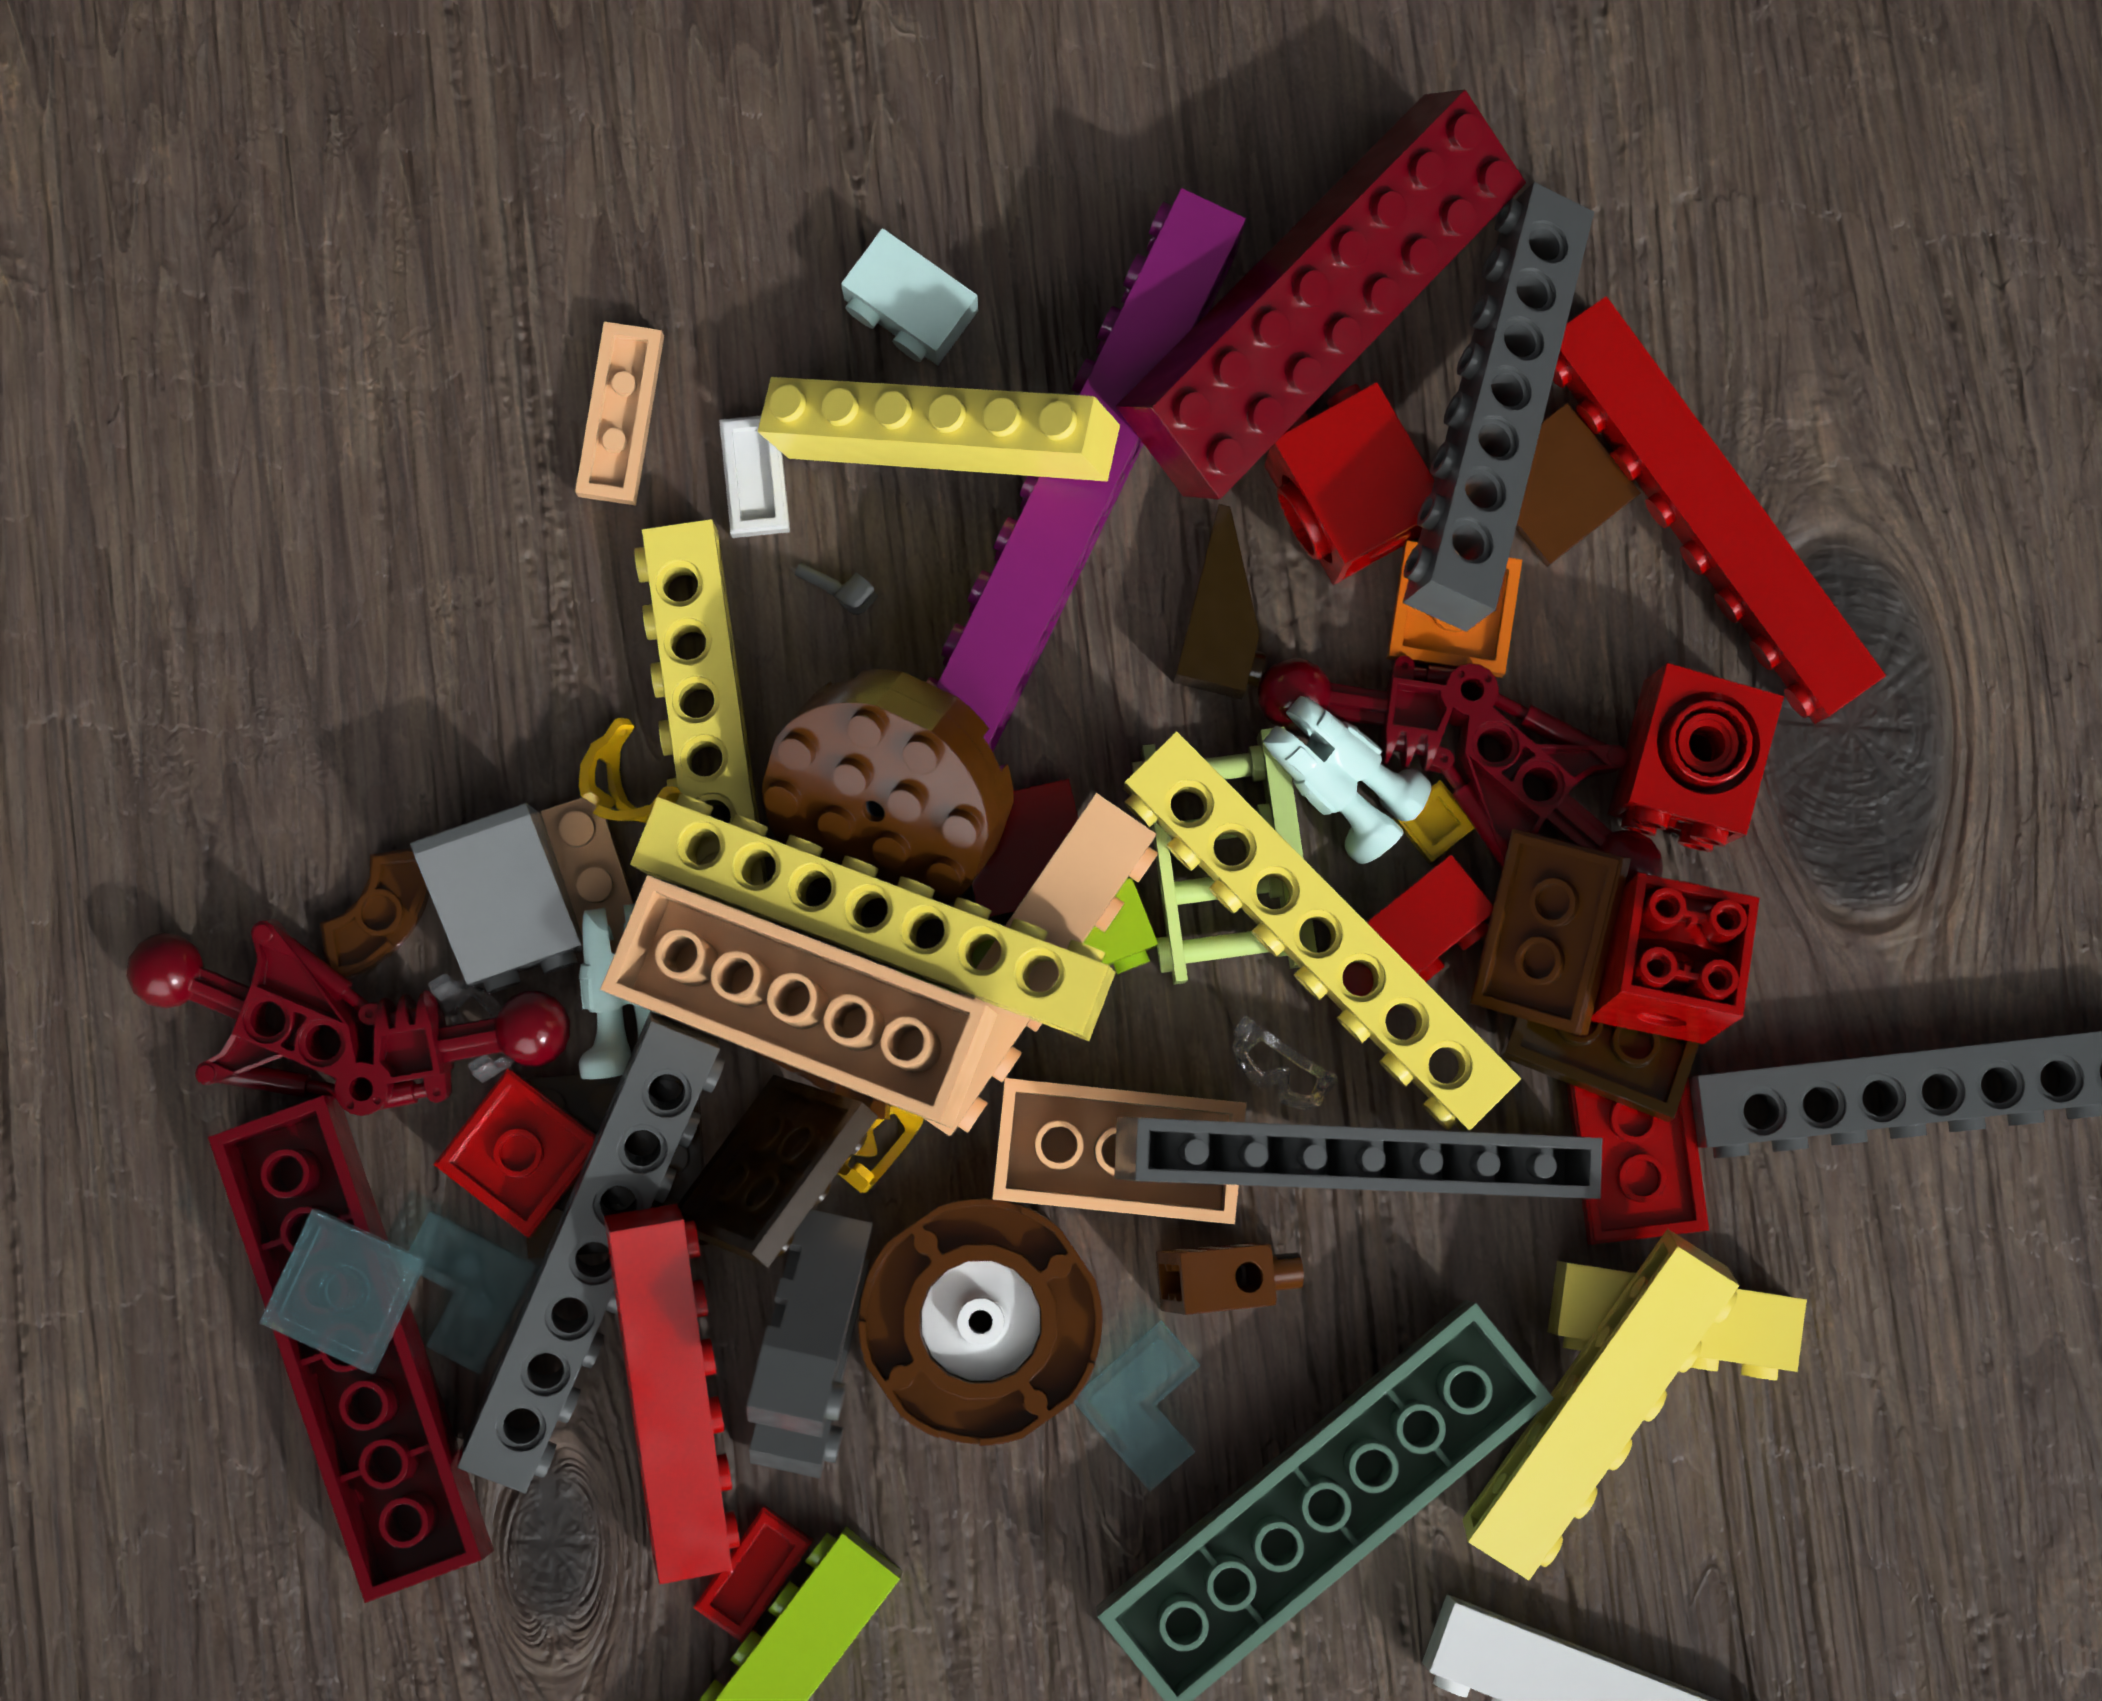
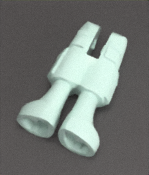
M1299 696L1286 713L1310 737L1307 745L1279 726H1275L1263 742L1271 755L1294 778L1293 782L1301 795L1305 796L1323 815H1328L1340 811L1351 825L1345 840L1347 854L1357 863L1371 862L1396 844L1403 835V829L1393 819L1376 809L1357 792V782L1363 781L1378 795L1380 804L1400 821L1413 820L1420 814L1429 798L1431 783L1417 769L1410 768L1399 773L1389 770L1381 764V748L1356 726L1346 721L1341 722L1316 702Z
M635 904L623 905L626 921L624 923V930ZM605 908L585 910L582 922L584 963L580 965L579 980L583 1009L597 1013V1034L593 1047L583 1053L578 1065L582 1079H602L623 1075L631 1056L624 1027L622 1007L626 1004L634 1005L638 1038L650 1010L600 990L615 953L611 952L610 940H614L610 925L608 926Z

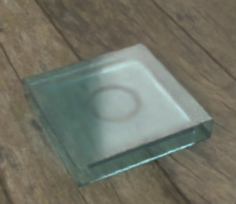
M312 1209L259 1323L370 1374L375 1373L428 1259L318 1209Z

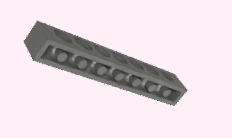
M1533 182L1516 200L1512 198L1497 215L1494 228L1500 233L1496 247L1489 254L1482 270V277L1487 279L1484 294L1475 304L1469 320L1470 326L1474 327L1471 343L1465 348L1457 365V374L1462 376L1458 392L1451 399L1444 415V424L1449 426L1446 439L1436 452L1431 464L1430 473L1436 476L1432 492L1423 502L1417 517V525L1422 527L1419 542L1411 551L1403 571L1404 577L1409 579L1403 603L1463 631H1468L1496 610L1594 216V211L1536 182Z
M650 1011L460 1447L458 1469L525 1494L534 1475L540 1478L545 1477L557 1444L550 1442L549 1439L557 1421L567 1424L573 1414L581 1389L573 1387V1384L581 1366L591 1369L597 1359L605 1336L597 1332V1329L605 1311L614 1314L617 1312L610 1257L604 1263L593 1266L583 1263L578 1258L577 1252L580 1247L589 1242H600L608 1247L604 1216L651 1208L654 1200L662 1204L666 1200L677 1172L676 1169L669 1167V1164L678 1145L688 1148L701 1117V1114L694 1112L693 1109L702 1090L710 1093L713 1091L725 1063V1059L717 1056L720 1050L717 1038ZM664 1074L678 1077L684 1084L682 1092L673 1100L662 1101L656 1099L649 1092V1086L656 1077ZM646 1130L658 1137L659 1145L651 1154L638 1156L627 1150L624 1145L626 1139L633 1132ZM623 1186L633 1192L635 1200L628 1208L614 1211L604 1206L601 1196L611 1187ZM573 1297L581 1300L586 1305L587 1310L581 1317L575 1320H565L555 1314L553 1307L559 1300ZM551 1353L556 1355L563 1365L555 1373L543 1375L535 1372L530 1367L529 1362L538 1354ZM526 1408L533 1411L539 1420L530 1428L517 1429L512 1427L505 1417L515 1409Z
M2102 1031L1689 1077L1698 1148L1712 1147L1714 1158L1750 1155L1749 1143L1771 1141L1772 1151L1779 1152L1809 1148V1136L1830 1134L1832 1145L1868 1142L1867 1130L1889 1128L1890 1138L1896 1139L1927 1135V1123L1948 1121L1949 1132L1986 1129L1985 1117L2007 1115L2008 1126L2045 1122L2044 1110L2066 1108L2067 1119L2102 1116V1080L2099 1072L2102 1063ZM2048 1063L2052 1064L2060 1074V1086L2053 1095L2044 1090L2040 1081L2041 1071ZM1989 1069L1997 1073L2002 1082L2001 1094L1993 1102L1985 1097L1981 1089L1982 1077ZM1929 1076L1937 1078L1942 1084L1944 1091L1943 1099L1936 1108L1930 1107L1922 1096L1923 1083ZM1871 1082L1879 1085L1885 1095L1884 1107L1876 1115L1871 1114L1865 1108L1862 1100L1863 1091ZM1813 1088L1823 1094L1827 1103L1824 1116L1817 1122L1811 1120L1803 1109L1804 1097ZM1752 1095L1761 1097L1768 1108L1767 1120L1759 1128L1752 1127L1744 1117V1105Z
M1117 1117L1114 1179L1146 1182L1601 1199L1602 1138Z

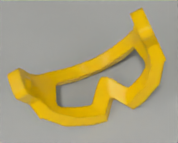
M617 718L612 722L604 736L590 744L580 764L578 785L580 795L596 806L592 813L600 818L647 823L657 797L676 804L679 794L682 793L677 787L666 786L650 805L636 808L628 801L621 783L619 769L620 754L623 743L634 730V725L627 718ZM598 759L606 763L608 790L611 796L595 784V770Z
M890 1105V1115H897L905 1128L904 1133L872 1171L859 1162L851 1169L848 1166L851 1158L849 1157L837 1174L861 1194L862 1192L867 1193L915 1137L923 1124L924 1118ZM885 1119L875 1120L867 1131L864 1145L854 1155L862 1157L877 1155V1145L873 1130Z

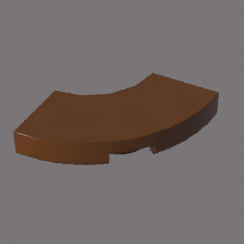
M412 848L371 854L369 879L360 898L343 914L320 922L326 963L346 979L362 974L390 957L407 940L420 921L430 893Z

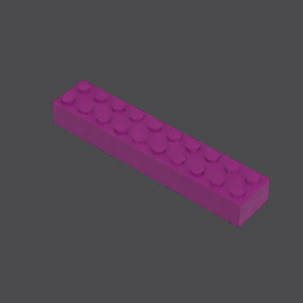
M1183 188L1180 189L1173 205L1165 201L1161 204L1149 230V234L1152 235L1146 250L1149 254L1147 257L1139 253L1136 255L1123 283L1126 290L1121 302L1124 305L1122 309L1112 306L1108 311L1097 337L1100 339L1096 351L1099 356L1096 362L1088 358L1085 359L1072 386V391L1075 392L1074 395L1095 396L1120 424L1108 482L1027 476L1020 492V496L1023 497L1020 508L1023 511L1018 520L1011 517L1006 519L994 545V549L997 550L994 558L997 563L992 574L985 570L980 572L967 601L971 603L968 611L971 613V616L965 627L958 623L954 625L943 647L941 655L945 657L943 665L946 667L939 680L930 676L926 682L959 697L973 709L989 728L983 738L992 752H994L1144 446L1143 442L1116 408V405L1210 311L1238 253L1246 218Z

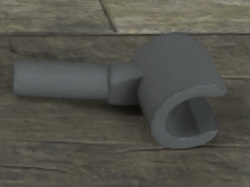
M802 562L795 570V576L827 591L828 594L834 596L853 615L864 613L878 598L874 587L857 572L842 585L835 578Z

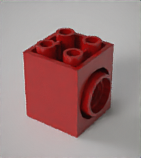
M1378 382L1362 391L1358 384H1353L1341 390L1327 401L1329 409L1311 419L1304 412L1271 446L1264 465L1277 487V498L1290 528L1308 555L1314 560H1319L1333 586L1402 548L1406 541H1414L1420 537L1422 527L1417 525V517L1423 502L1432 492L1435 481Z
M1666 663L1643 682L1625 747L1628 755L1627 761L1619 769L1607 814L1622 818L1621 827L1626 830L1655 836L1657 829L1679 835L1678 844L1703 852H1712L1714 846L1724 847L1726 844L1746 836L1784 696ZM1689 741L1699 747L1702 753V761L1692 754Z
M1638 873L1624 886L1591 1021L1704 1044L1741 1019L1744 1015L1760 897Z

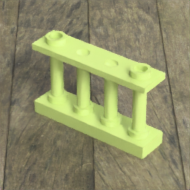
M1273 728L1260 730L1257 736L1258 745L1250 746L1248 753L1205 758L1225 780L1252 776L1253 782L1263 781L1266 804L1257 805V812L1303 858L1292 776L1271 755L1263 742ZM1155 744L1143 745L1141 751L1142 761L1132 762V773L1156 752ZM1199 819L1185 820V821H1183V822H1188V823H1190V822H1195V821H1197V820H1199ZM1155 822L1151 829L1156 833L1153 844L1154 850L1159 853L1156 857V865L1166 929V937L1156 938L1161 973L1172 972L1173 985L1183 984L1188 981L1186 964L1268 953L1269 951L1255 938L1251 931L1182 940L1178 905L1218 900L1209 890V887L1215 881L1211 877L1174 882L1170 850L1166 846L1172 838ZM1226 834L1218 837L1216 840L1236 838L1237 836ZM1266 877L1258 882L1257 894L1269 893L1270 898L1280 897L1281 908L1287 904L1289 892L1283 881L1275 877ZM1308 920L1300 928V941L1306 949L1317 953L1313 920ZM1282 951V952L1278 955V957H1283V956H1288V955H1287L1284 951ZM1288 956L1290 969L1300 968Z

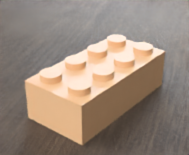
M1005 1078L993 1200L1235 1224L1239 1185L1114 1179L1117 1117L1245 1122L1247 1103Z

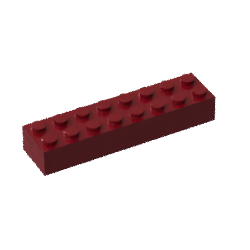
M1464 89L1424 94L1116 405V408L1184 497L1220 500L1526 184V181L1467 91Z
M323 1095L209 1136L208 1140L364 1602H370L483 1560L494 1552L468 1473L457 1468L460 1449L344 1109L334 1096Z

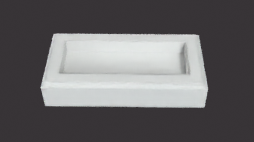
M761 416L719 420L732 538L790 532L783 454L757 432Z

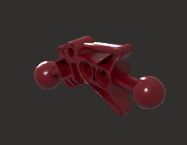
M1400 656L1392 665L1388 684L1384 691L1330 683L1326 674L1318 665L1303 658L1284 659L1273 664L1262 676L1258 687V701L1265 717L1274 726L1285 727V730L1288 732L1302 731L1288 717L1286 712L1299 696H1303L1316 702L1339 720L1380 726L1378 746L1382 750L1380 754L1382 764L1387 765L1393 751L1399 752L1400 763L1403 768H1408L1413 756L1419 755L1423 771L1431 770L1443 773L1455 790L1452 794L1453 798L1496 858L1501 872L1512 829H1521L1538 834L1542 824L1546 821L1570 843L1631 858L1625 885L1638 873L1662 877L1663 862L1661 852L1651 838L1637 831L1618 830L1612 832L1568 794L1573 787L1587 777L1614 773L1620 769L1627 761L1628 755L1626 750L1620 745H1607L1532 704L1529 708H1526L1498 693L1499 686L1496 677L1484 666L1469 663L1458 668L1427 664L1426 668L1416 667L1413 659L1409 656ZM1461 690L1470 693L1474 701L1464 698ZM1493 706L1522 720L1521 726L1557 745L1535 744ZM1447 723L1459 727L1456 759L1450 750L1439 746ZM1487 737L1496 740L1503 749V761L1495 763L1484 759L1478 751V739ZM1535 776L1541 779L1547 786V801L1538 802L1530 799L1524 792L1522 786L1523 778Z
M276 919L259 921L252 927L251 935L257 955V963L250 987L204 968L205 965L198 948L180 935L166 932L150 935L137 945L128 958L127 979L133 993L148 1005L167 1009L181 1006L188 1000H191L237 1020L221 1052L197 1066L195 1076L198 1082L203 1085L220 1083L307 1098L309 1093L334 1096L344 1110L358 1116L370 1115L383 1109L416 1104L419 1098L427 1097L434 1103L448 1099L452 1094L451 1069L455 1068L454 1061L503 1052L511 1060L524 1066H542L554 1061L565 1050L570 1038V1019L564 1006L555 997L541 991H524L512 996L501 1006L497 1017L449 1026L446 1025L445 1015L435 996L427 990L421 992L417 1004L408 994H403L399 998L397 1008L389 998H382L379 1002L369 1003L351 989L352 982L290 936ZM269 1002L276 1003L284 1011L286 1020L281 1032L275 1031L266 1022L265 1009ZM365 1024L375 1025L374 1056L371 1055ZM323 1025L331 1026L340 1036V1050L336 1055L325 1051L320 1044L319 1034ZM281 1057H286L334 1077L336 1082L333 1084L312 1080L310 1074L262 1067L261 1065ZM423 1078V1083L416 1084L414 1079ZM366 1079L371 1082L373 1092L369 1091L366 1087Z

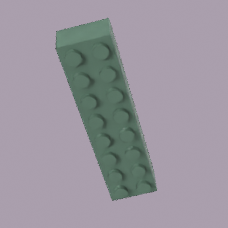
M1464 1300L1096 1606L1097 1617L1164 1701H1193L1554 1398L1475 1302Z

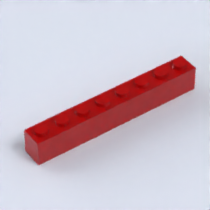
M1605 296L1568 322L1553 382L1561 388L1565 385L1579 403L1576 406L1579 417L1592 433L1598 434L1600 432L1614 450L1611 452L1612 458L1629 481L1635 479L1648 498L1645 500V504L1653 519L1663 528L1669 526L1683 544L1680 547V553L1686 564L1697 575L1700 576L1704 573L1717 591L1714 598L1722 613L1733 623L1739 621L1752 638L1749 642L1750 649L1758 662L1767 670L1774 668L1787 686L1784 689V694L1791 707L1801 717L1806 718L1809 716L1813 723L1817 724L1830 717L1886 677L1884 671L1608 297Z

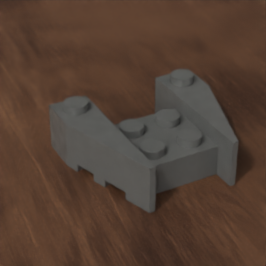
M811 1209L794 1232V1239L789 1247L783 1278H780L774 1303L776 1306L771 1326L767 1325L747 1403V1420L756 1423L749 1448L750 1463L819 1479L821 1478L824 1461L836 1463L844 1427L835 1426L833 1423L839 1419L845 1395L846 1383H843L870 1261L865 1259V1254L873 1223Z

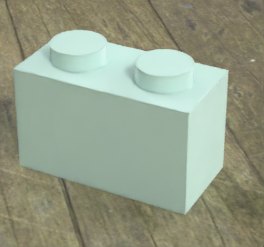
M883 228L841 283L844 300L848 302L845 307L846 310L865 326L873 329L878 323L894 334L895 338L892 341L895 346L917 362H921L925 356L938 366L978 312L977 294Z

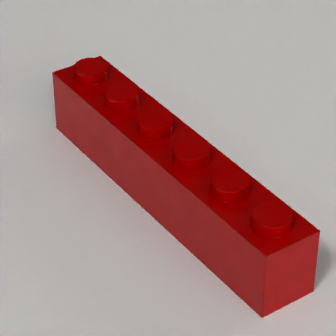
M677 1204L604 1216L652 1557L659 1585L732 1571L729 1549L740 1547L735 1512L734 1510L724 1512L721 1493L722 1491L732 1490V1482L726 1453L716 1455L713 1435L724 1432V1424L719 1397H708L705 1376L716 1374V1366L711 1339H700L697 1318L708 1316V1308L702 1279L692 1281L689 1259L700 1257L695 1222H684Z

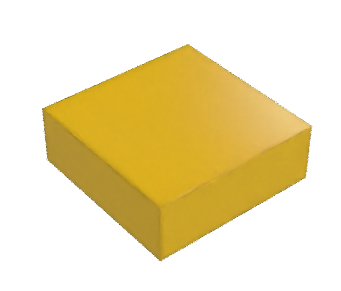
M1441 780L1431 787L1425 807L1415 819L1400 821L1395 817L1392 818L1403 829L1404 834L1429 864L1474 829L1451 792Z

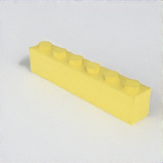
M771 377L757 432L789 459L1108 482L1120 424L1095 396Z
M1666 1230L1552 1391L1551 1395L1554 1399L1536 1414L1463 1517L1464 1529L1470 1544L1527 1580L1531 1579L1540 1565L1546 1567L1555 1559L1562 1546V1534L1574 1517L1580 1519L1590 1510L1597 1496L1598 1490L1596 1486L1608 1469L1614 1471L1625 1461L1632 1446L1630 1438L1643 1420L1649 1422L1660 1412L1667 1397L1665 1389L1678 1371L1681 1373L1686 1372L1697 1360L1702 1349V1342L1700 1341L1713 1322L1721 1323L1732 1311L1737 1300V1292L1735 1291L1739 1284L1727 1266L1671 1230Z

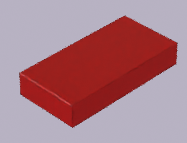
M764 1505L740 1539V1547L734 1548L730 1554L732 1571L717 1573L693 1608L742 1643L814 1539Z

